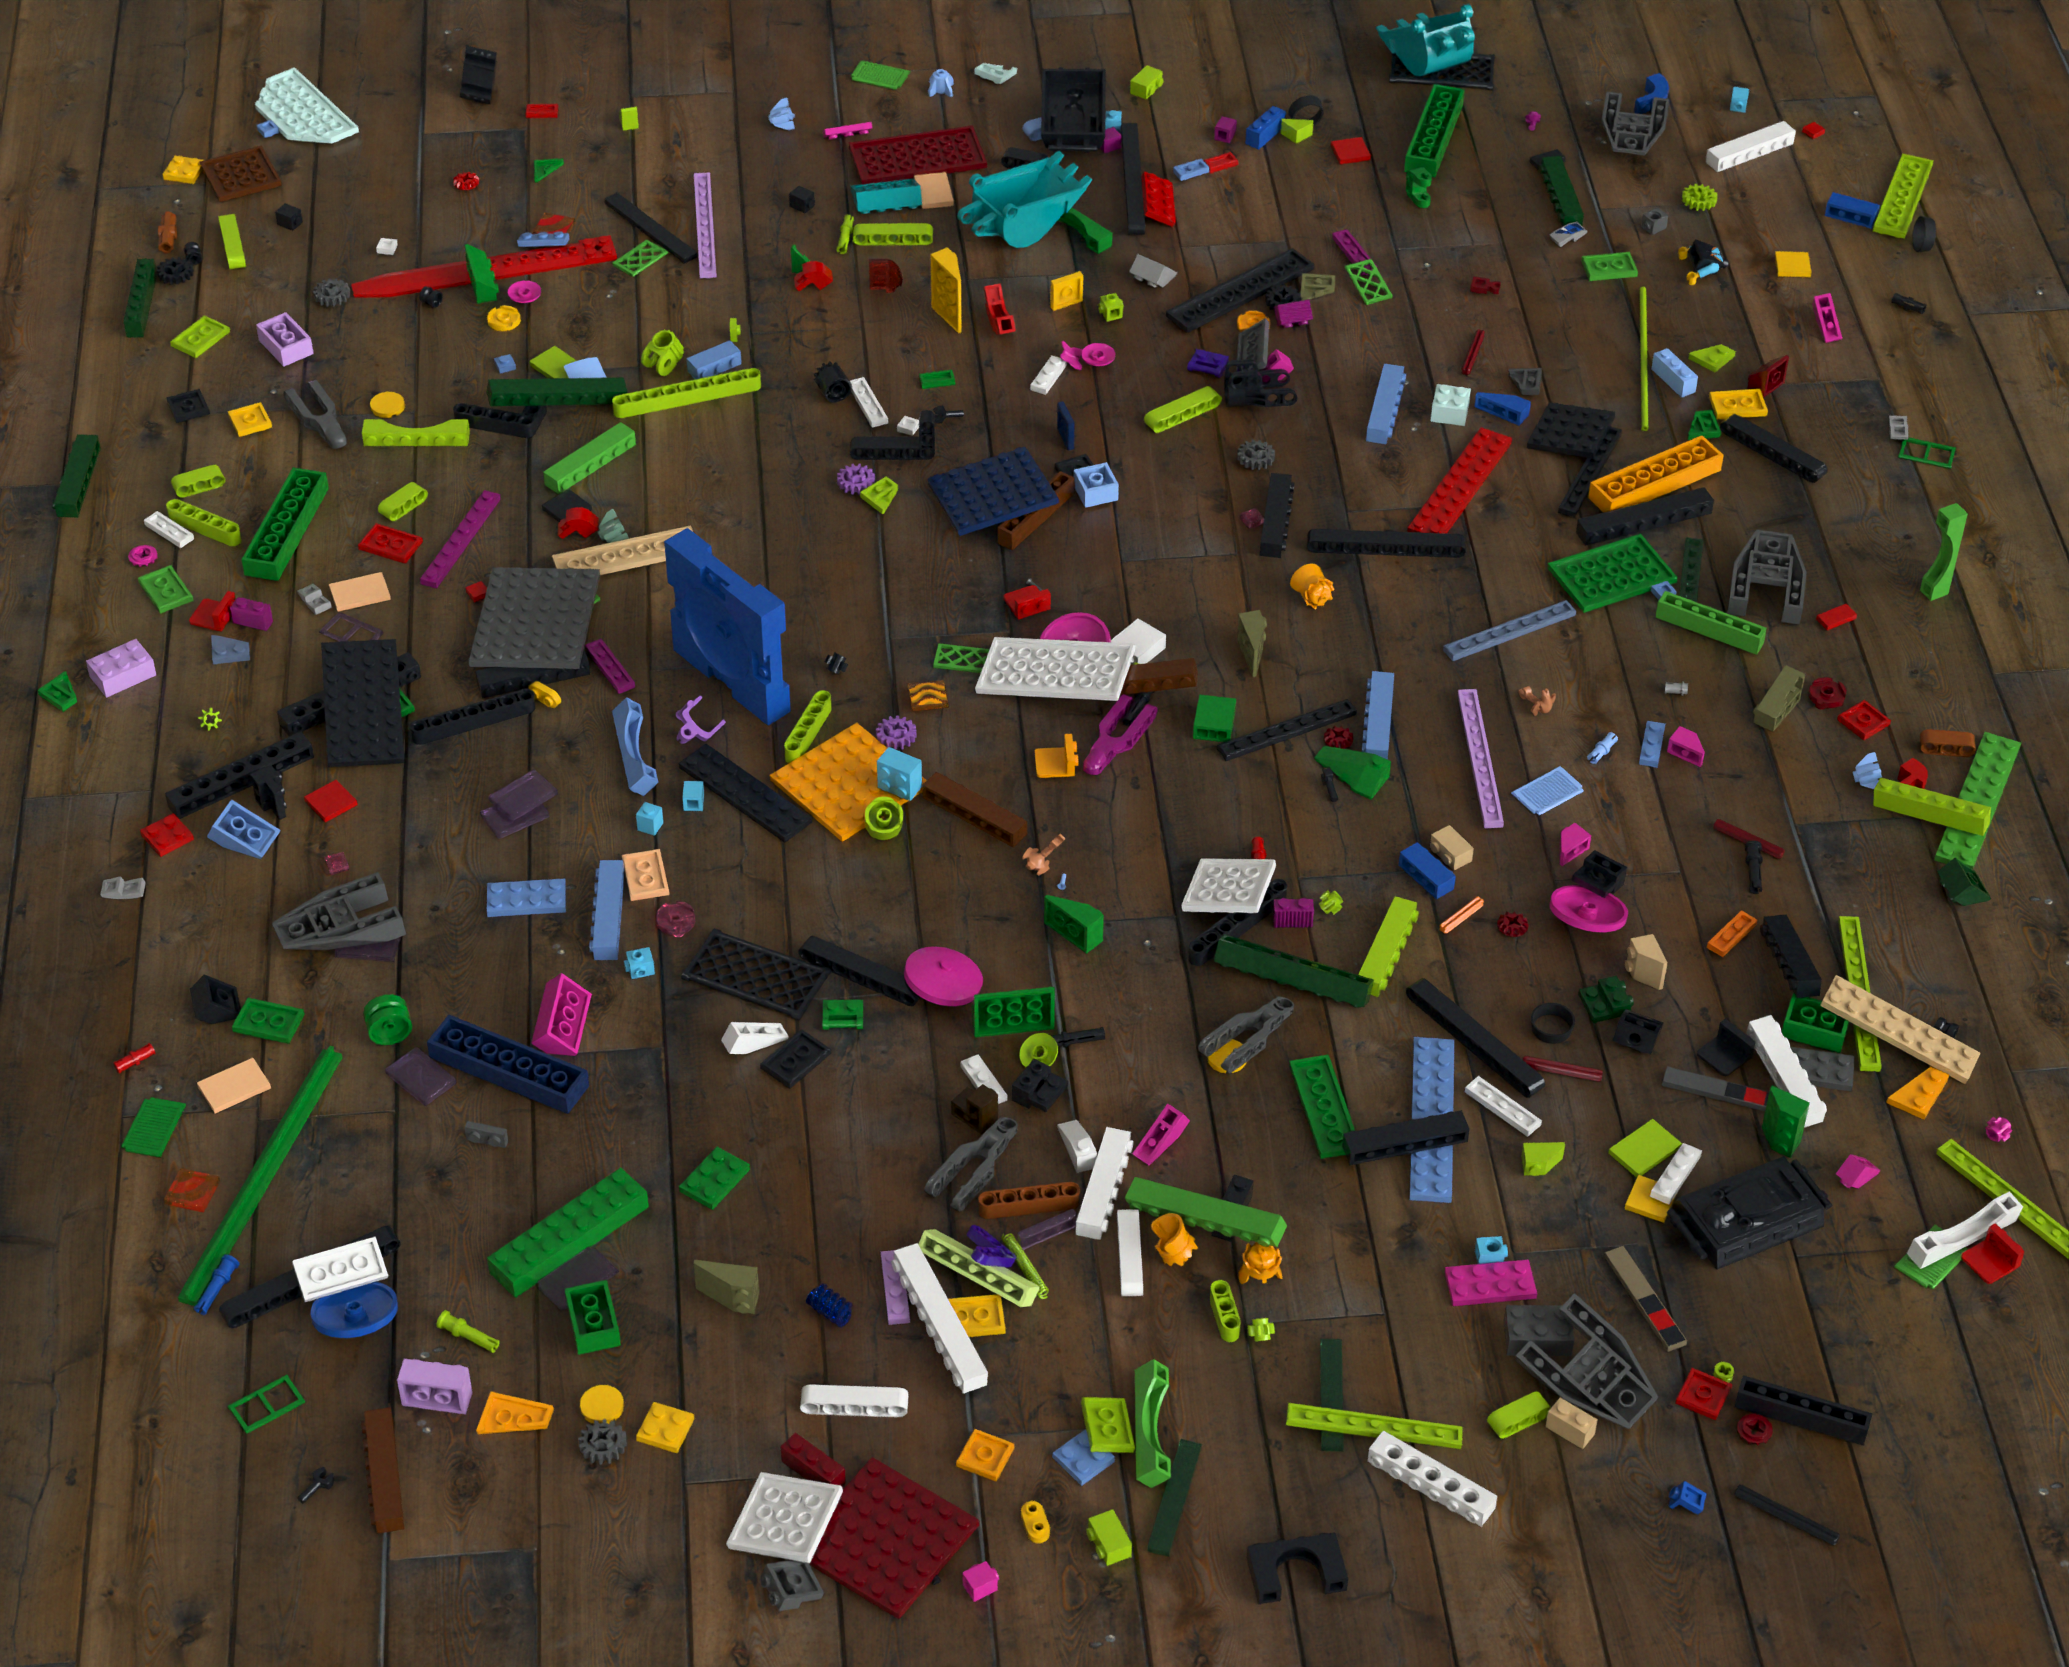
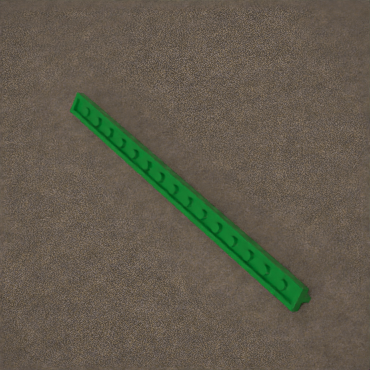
M329 1046L327 1050L323 1049L186 1281L178 1296L179 1302L195 1306L213 1279L212 1272L218 1269L222 1262V1256L229 1255L333 1076L334 1071L343 1059L341 1053L334 1052L333 1046Z

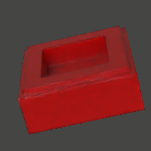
M1812 122L1804 126L1802 132L1815 139L1823 135L1825 129L1816 122Z
M482 581L465 587L466 593L474 602L485 598L487 587Z

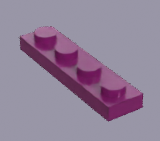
M1347 229L1333 233L1332 239L1352 264L1371 259ZM1370 264L1364 265L1363 268L1372 271ZM1362 271L1360 273L1362 276L1367 275V273Z
M602 639L585 645L587 653L618 694L635 688L633 679Z

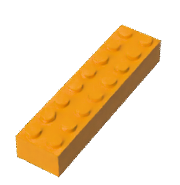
M1701 435L1590 482L1588 499L1603 513L1648 502L1721 471L1724 455Z

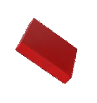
M1362 137L1331 141V147L1339 164L1368 161L1371 159V155Z
M1866 700L1839 714L1837 718L1839 722L1862 740L1868 739L1888 727L1891 723L1888 717Z
M337 780L304 796L305 802L325 822L358 805L357 800Z
M1691 1368L1676 1398L1675 1404L1717 1420L1733 1384Z

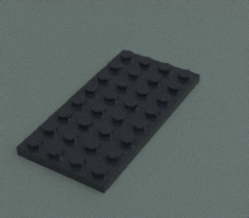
M396 639L321 643L328 767L404 763Z

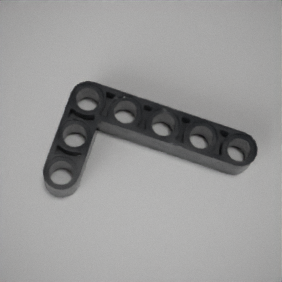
M459 403L453 407L454 419H468L469 428L531 438L535 435L547 413V406H525L520 414Z
M930 410L920 412L919 437H854L850 441V456L856 460L932 459L935 456V415Z

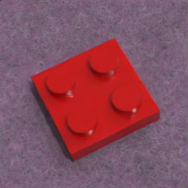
M174 813L140 830L141 836L160 857L194 840L193 834Z

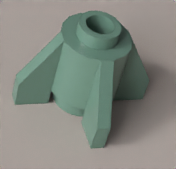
M614 509L605 514L599 525L600 530L597 531L602 541L606 540L609 543L630 539L626 532L622 534L625 529L619 518L614 520V518L618 517Z

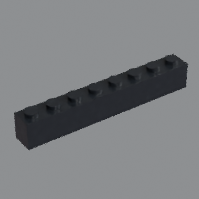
M1705 487L1578 519L1576 534L1585 546L1712 514L1714 499Z

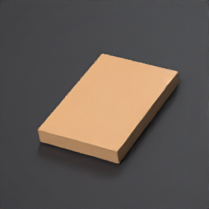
M946 172L914 175V179L921 186L922 209L954 206Z
M382 572L329 584L337 612L391 600Z
M660 849L622 855L631 901L669 895Z
M254 1058L197 1082L199 1090L214 1113H218L271 1089L269 1081Z

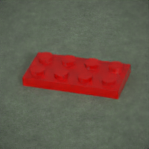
M1144 171L1141 175L1144 215L1173 227L1176 223L1173 183L1167 179L1157 177L1153 173Z

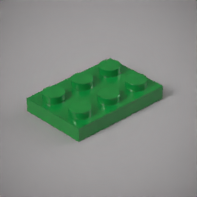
M247 998L232 1025V1030L235 1033L290 1044L305 1015L304 1009Z
M716 1146L679 1186V1192L713 1210L748 1173L750 1164Z

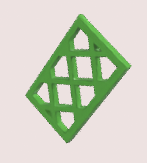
M645 240L614 261L613 266L634 277L668 254V251L649 240ZM646 245H648V246L651 247V248L642 249V248L645 247ZM651 252V256H642V253ZM654 252H661V254L654 256ZM635 253H639V256L630 257ZM639 260V264H630V261ZM642 260H650L646 264H642ZM627 261V265H621L620 263ZM630 268H638L634 272L630 270Z
M1372 259L1345 266L1366 305L1393 297ZM1370 264L1372 271L1363 268L1364 265ZM1354 268L1359 271L1357 275H1355L1351 272L1350 269ZM1361 271L1370 274L1369 279L1360 277ZM1372 277H1377L1380 284L1371 281ZM1357 280L1366 283L1365 287H1360ZM1369 284L1378 287L1376 293L1367 290ZM1383 289L1387 295L1378 294L1379 290ZM1365 293L1374 296L1373 299L1367 300Z
M938 643L933 668L981 673L983 668L975 666L981 663L984 665L987 656L982 658L978 653H989L990 649ZM942 648L951 649L947 653H943L941 650ZM959 651H970V653L963 656ZM955 653L959 658L952 661L948 656ZM972 656H975L978 659L973 663H970L967 660ZM942 659H945L948 662V664H942L938 662ZM961 661H964L967 664V666H959L956 664Z

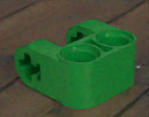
M1424 167L1407 170L1406 172L1407 196L1419 208H1427L1431 202V197L1427 193V187L1431 185L1432 176Z

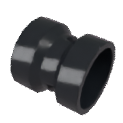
M196 242L187 243L184 246L187 261H191L193 265L199 264L202 261L199 244Z
M425 286L420 292L419 299L421 302L429 303L430 306L436 308L441 304L443 294Z
M1939 1017L1934 1028L1955 1038L1959 1025L1947 1023V1019Z

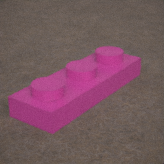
M867 122L824 129L823 136L832 140L837 139L840 135L851 137L853 133H859V135L868 134L872 129V123Z

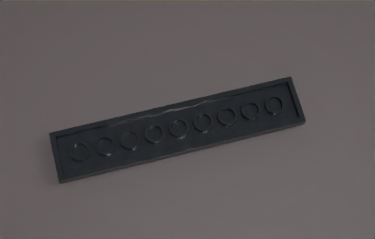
M1292 248L1167 310L1166 317L1188 333L1266 294L1268 290L1271 291V287L1276 289L1277 285L1282 286L1302 276V273L1314 270V264Z

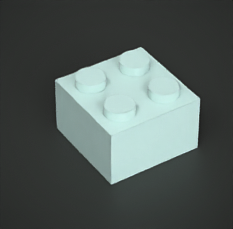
M1437 384L1432 404L1431 422L1465 426L1471 389Z

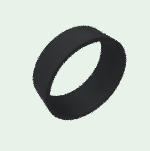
M1312 95L1298 98L1289 108V117L1295 119V115L1300 109L1309 105H1315L1320 108L1319 111L1307 120H1313V126L1316 125L1323 117L1321 100Z
M1919 216L1913 228V248L1916 252L1930 251L1935 242L1936 224L1933 218Z
M1558 1003L1541 1004L1531 1014L1533 1034L1539 1040L1546 1043L1556 1044L1564 1042L1570 1037L1575 1025V1017L1572 1011ZM1555 1015L1563 1018L1568 1023L1570 1029L1562 1034H1548L1538 1029L1534 1023L1541 1016Z

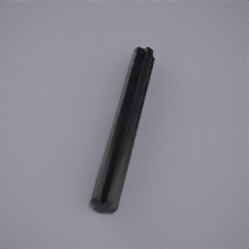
M1739 1484L1736 1488V1497L1831 1545H1835L1838 1542L1839 1533L1742 1484Z

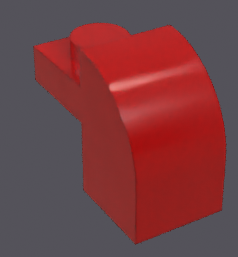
M809 261L802 264L803 271L794 277L795 288L799 292L811 283L822 290L833 282L832 271L825 264L818 261Z
M575 507L566 510V518L558 523V536L564 539L574 531H577L584 538H587L598 530L599 518L585 508Z
M1911 758L1900 766L1897 779L1901 781L1900 783L1925 789L1928 771L1922 763L1915 758Z

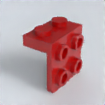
M1031 585L1004 594L1005 602L1018 620L1051 609V593L1048 589L1039 591L1035 585Z
M227 591L221 601L203 599L190 617L189 623L222 632L232 617L230 608L236 600L235 593Z
M1995 1223L1989 1226L1986 1239L1963 1252L1961 1259L1985 1283L1992 1284L2019 1268L2025 1251L2008 1236L2005 1230Z

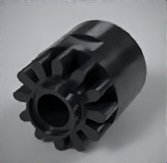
M831 361L828 364L823 363L822 367H817L818 373H814L816 377L814 381L821 389L825 398L833 403L846 399L851 393L852 384L841 367L836 362L832 364Z

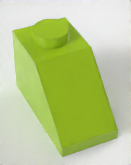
M1565 1142L1523 1143L1521 1158L1524 1175L1538 1176L1548 1173L1563 1159Z

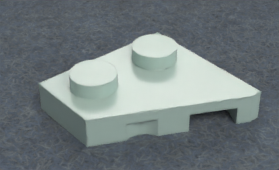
M983 63L975 68L974 74L979 75L983 79H989L996 84H1001L1016 75L1017 68L1012 67L1011 70H1004L1001 65Z

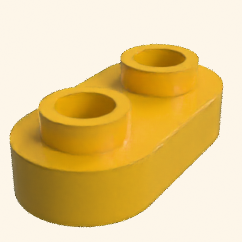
M538 681L533 682L528 688L534 692L535 700L542 702L547 707L556 708L561 703V698L555 690Z
M1036 1501L1026 1502L1021 1508V1518L1028 1538L1034 1543H1043L1050 1536V1526L1044 1509Z

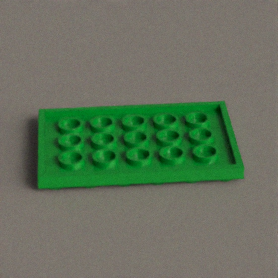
M1642 534L1550 562L1547 567L1583 613L1650 592L1653 585L1668 581L1670 585L1677 583L1678 579Z

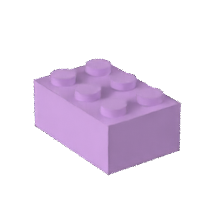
M286 312L256 324L259 341L283 367L313 354L311 338Z
M137 639L86 661L90 678L106 698L156 676L153 659Z
M404 1359L397 1379L402 1406L466 1414L472 1396L468 1367L447 1365L440 1362H425L418 1359Z

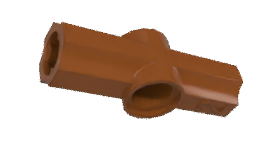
M171 211L165 212L162 215L161 225H158V247L163 253H170L174 247V239H177V218Z

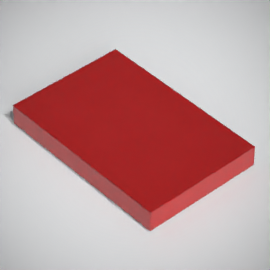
M375 523L358 544V549L406 564L423 543V538Z

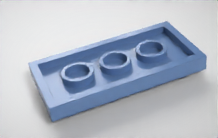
M565 879L487 883V917L566 912Z

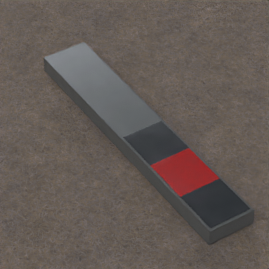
M1671 1067L1666 1068L1662 1086L1761 1111L1766 1110L1769 1096L1768 1091Z

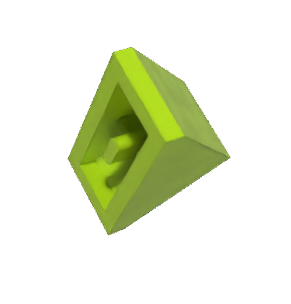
M637 107L621 109L619 119L622 129L639 128Z
M1282 119L1281 134L1297 144L1312 136L1313 120Z

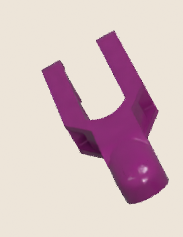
M1123 694L1099 723V738L1092 746L1088 756L1084 759L1083 771L1091 775L1101 774L1116 754L1131 750L1154 721L1158 711L1157 707L1147 704L1122 737H1110L1121 718H1124L1133 701L1132 697Z

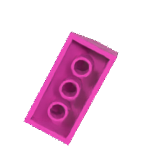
M562 973L548 981L545 986L531 1043L546 1054L577 1055L592 994Z

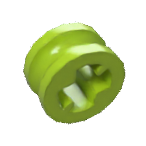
M1719 1362L1715 1365L1713 1376L1730 1383L1733 1378L1734 1368L1727 1362Z

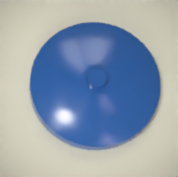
M373 1282L316 1299L311 1307V1319L316 1330L324 1335L336 1338L359 1337L375 1332L387 1325L398 1311V1302L392 1288L379 1282Z

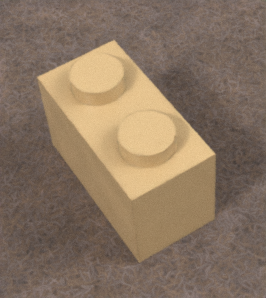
M1450 825L1431 834V850L1453 871L1472 862L1474 848Z
M1559 1398L1548 1411L1546 1422L1548 1429L1581 1449H1584L1595 1435L1597 1425L1596 1418L1562 1398Z

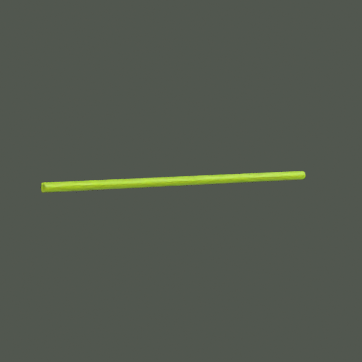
M1645 287L1640 288L1641 429L1643 431L1648 430L1647 305Z

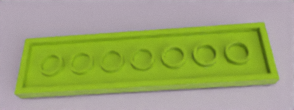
M1902 153L1875 221L1873 232L1905 239L1934 160Z

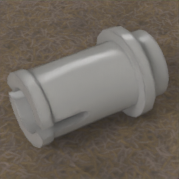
M1684 681L1682 683L1666 682L1665 694H1682L1684 696L1688 692V683H1684Z

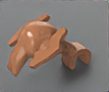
M1530 686L1518 690V694L1522 699L1527 698L1534 704L1531 709L1534 716L1538 712H1550L1556 698L1555 693L1550 697L1549 690L1546 688L1545 691L1542 690V698L1539 699L1532 694Z
M1060 833L1041 853H1037L1039 851L1038 848L1032 849L1029 847L1022 856V859L1027 858V869L1038 870L1037 875L1050 869L1048 866L1050 861H1045V857L1065 840L1063 835Z

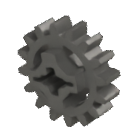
M329 278L327 281L322 280V284L317 283V287H314V299H316V302H320V305L326 304V307L330 304L335 307L337 303L342 305V301L347 302L346 298H350V288L347 282L344 283L343 280L338 281L337 278L334 280Z
M1252 440L1251 443L1245 441V445L1241 444L1240 448H1238L1237 460L1240 461V465L1245 464V468L1251 467V470H1254V468L1260 470L1261 467L1267 469V465L1271 466L1275 460V449H1272V445L1267 446L1268 442L1261 443V440H1258V442Z
M603 1419L602 1423L599 1424L595 1420L594 1426L587 1424V1431L581 1430V1437L578 1438L580 1453H583L584 1459L590 1457L591 1463L599 1460V1465H602L603 1460H607L610 1464L611 1458L618 1460V1453H625L624 1447L627 1446L626 1432L622 1431L621 1425L615 1427V1421L607 1424L606 1419Z

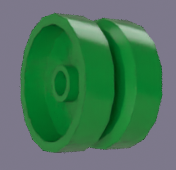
M393 994L381 995L369 1001L364 1007L363 1016L367 1031L374 1043L380 1045L396 1044L407 1038L411 1033L412 1022L405 1000L400 996Z

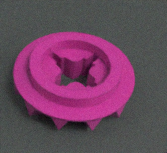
M149 545L137 546L129 552V562H132L133 566L138 565L142 567L146 565L148 567L149 563L154 564V560L158 559L157 550Z

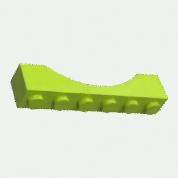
M364 419L362 429L364 446H468L470 435L468 419H450L444 423L426 428H404L387 423L382 419Z

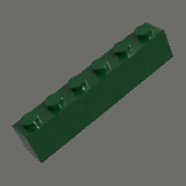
M1561 156L1542 157V162L1539 164V173L1543 176V183L1546 184L1547 193L1550 194V201L1554 204V212L1558 214V222L1561 223L1562 227L1574 222H1578L1582 226L1584 213Z
M137 259L123 321L127 338L144 337L157 278L154 259Z
M77 434L75 441H73L72 451L68 454V463L64 467V475L60 479V487L57 488L56 499H53V509L56 510L57 517H79L101 449L98 435Z

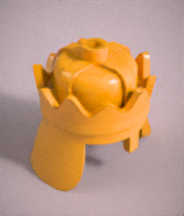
M1303 565L1293 574L1290 585L1295 591L1301 593L1307 605L1316 610L1317 606H1324L1327 600H1332L1331 592L1334 591L1332 586L1334 583L1324 577L1318 565Z
M1168 1213L1152 1222L1151 1229L1160 1238L1155 1248L1162 1257L1164 1264L1167 1263L1169 1266H1172L1173 1263L1183 1266V1261L1186 1262L1192 1256V1250H1196L1198 1247L1194 1242L1195 1238L1185 1230L1182 1218L1178 1214Z
M1258 1242L1252 1246L1247 1243L1245 1252L1242 1254L1243 1265L1239 1270L1240 1283H1246L1250 1276L1262 1280V1283H1267V1279L1274 1275L1278 1279H1282V1272L1279 1266L1282 1260L1280 1250L1270 1245L1269 1247L1262 1246Z

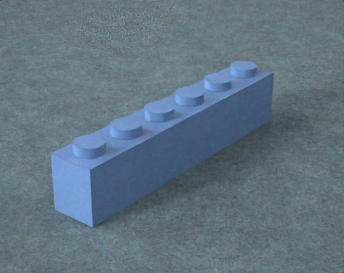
M1384 364L1367 427L1366 441L1387 444L1388 438L1392 437V427H1394L1396 419L1394 416H1397L1398 406L1396 405H1400L1401 395L1403 394L1407 374H1404V366Z
M1372 671V679L1368 678L1367 689H1370V691H1367L1366 702H1369V704L1365 706V715H1368V717L1364 718V728H1367V730H1363V741H1366V743H1362V752L1376 754L1388 759L1394 673Z
M600 860L599 868H596V880L598 882L594 884V892L597 894V897H593V908H596V911H592V923H595V925L591 926V937H593V940H590L589 944L594 960H618L625 875L623 860Z

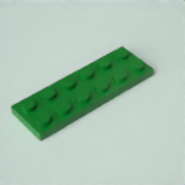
M1329 1054L1289 1061V1067L1320 1159L1345 1155L1342 1147L1343 1133L1355 1131Z

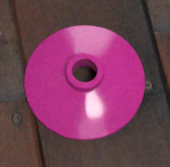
M519 281L512 284L508 289L509 298L518 303L532 302L541 295V287L532 281Z
M1093 343L1087 345L1082 350V359L1093 366H1105L1113 362L1115 351L1107 344Z

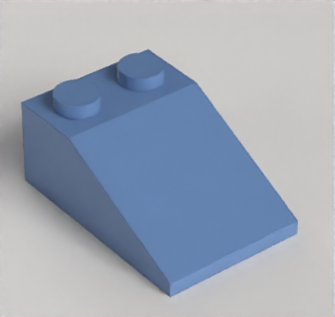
M231 799L212 826L207 837L224 848L262 859L281 830Z

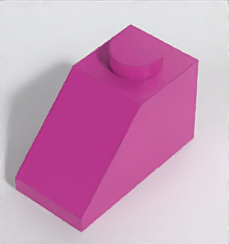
M1276 349L1268 356L1267 366L1262 370L1285 369L1290 373L1294 368L1290 358ZM1268 375L1262 377L1263 382H1267L1270 379ZM1280 375L1278 380H1282L1286 375Z
M1679 726L1669 739L1668 753L1699 767L1702 766L1705 751L1697 733Z
M1576 823L1565 827L1560 833L1559 864L1564 866L1590 847L1591 835Z
M1850 1154L1836 1175L1841 1178L1840 1182L1847 1188H1860L1879 1174L1881 1170L1866 1158Z

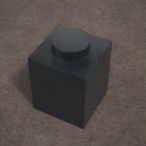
M801 186L796 187L789 193L790 207L803 213L808 212L815 206L814 192Z
M285 203L275 211L277 225L293 231L303 223L301 209Z

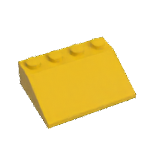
M947 247L930 254L931 307L956 332L962 333L961 277L958 258Z

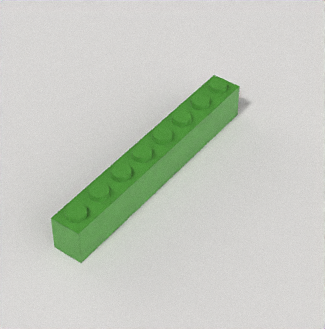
M1138 1177L1134 1178L1125 1196L1132 1210L1138 1209L1139 1212H1148L1154 1217L1175 1213L1188 1226H1200L1209 1232L1218 1231L1228 1237H1232V1235L1237 1236L1243 1241H1255L1265 1247H1269V1245L1278 1247L1287 1227L1281 1215Z

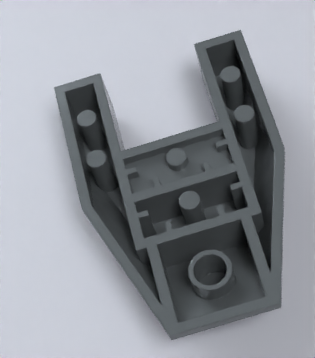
M1607 91L1602 124L1614 152L1646 155L1665 130L1670 99L1654 97L1651 115L1620 112L1622 93Z
M1756 529L1734 562L1727 614L1745 616L1750 582L1785 587L1781 622L1800 624L1807 572L1792 534Z
M379 872L323 891L272 923L283 949L330 950L386 942L406 935L402 917L396 906L360 919L355 914V912L389 901Z
M1574 1293L1560 1308V1315L1588 1339L1589 1342L1564 1369L1531 1340L1516 1354V1362L1565 1401L1626 1429H1630L1659 1397L1625 1338Z

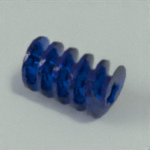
M825 1283L814 1288L806 1298L807 1305H811L814 1310L823 1314L825 1318L830 1319L838 1327L845 1326L851 1318L853 1304L851 1302L846 1303V1299L844 1297L840 1298V1294L834 1293L832 1288L827 1289Z

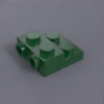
M1617 976L1599 979L1598 985L1581 988L1578 992L1593 1023L1621 1017L1625 1009L1631 1011L1634 1005L1632 995H1627L1625 992V982L1623 980L1619 981Z

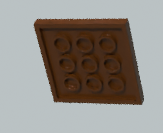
M262 145L200 161L201 168L219 202L282 186L281 180Z

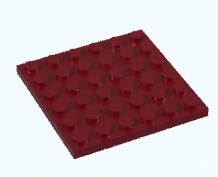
M871 1457L843 1489L842 1495L809 1565L897 1619H900L932 1582L933 1578L938 1575L978 1528L980 1521Z

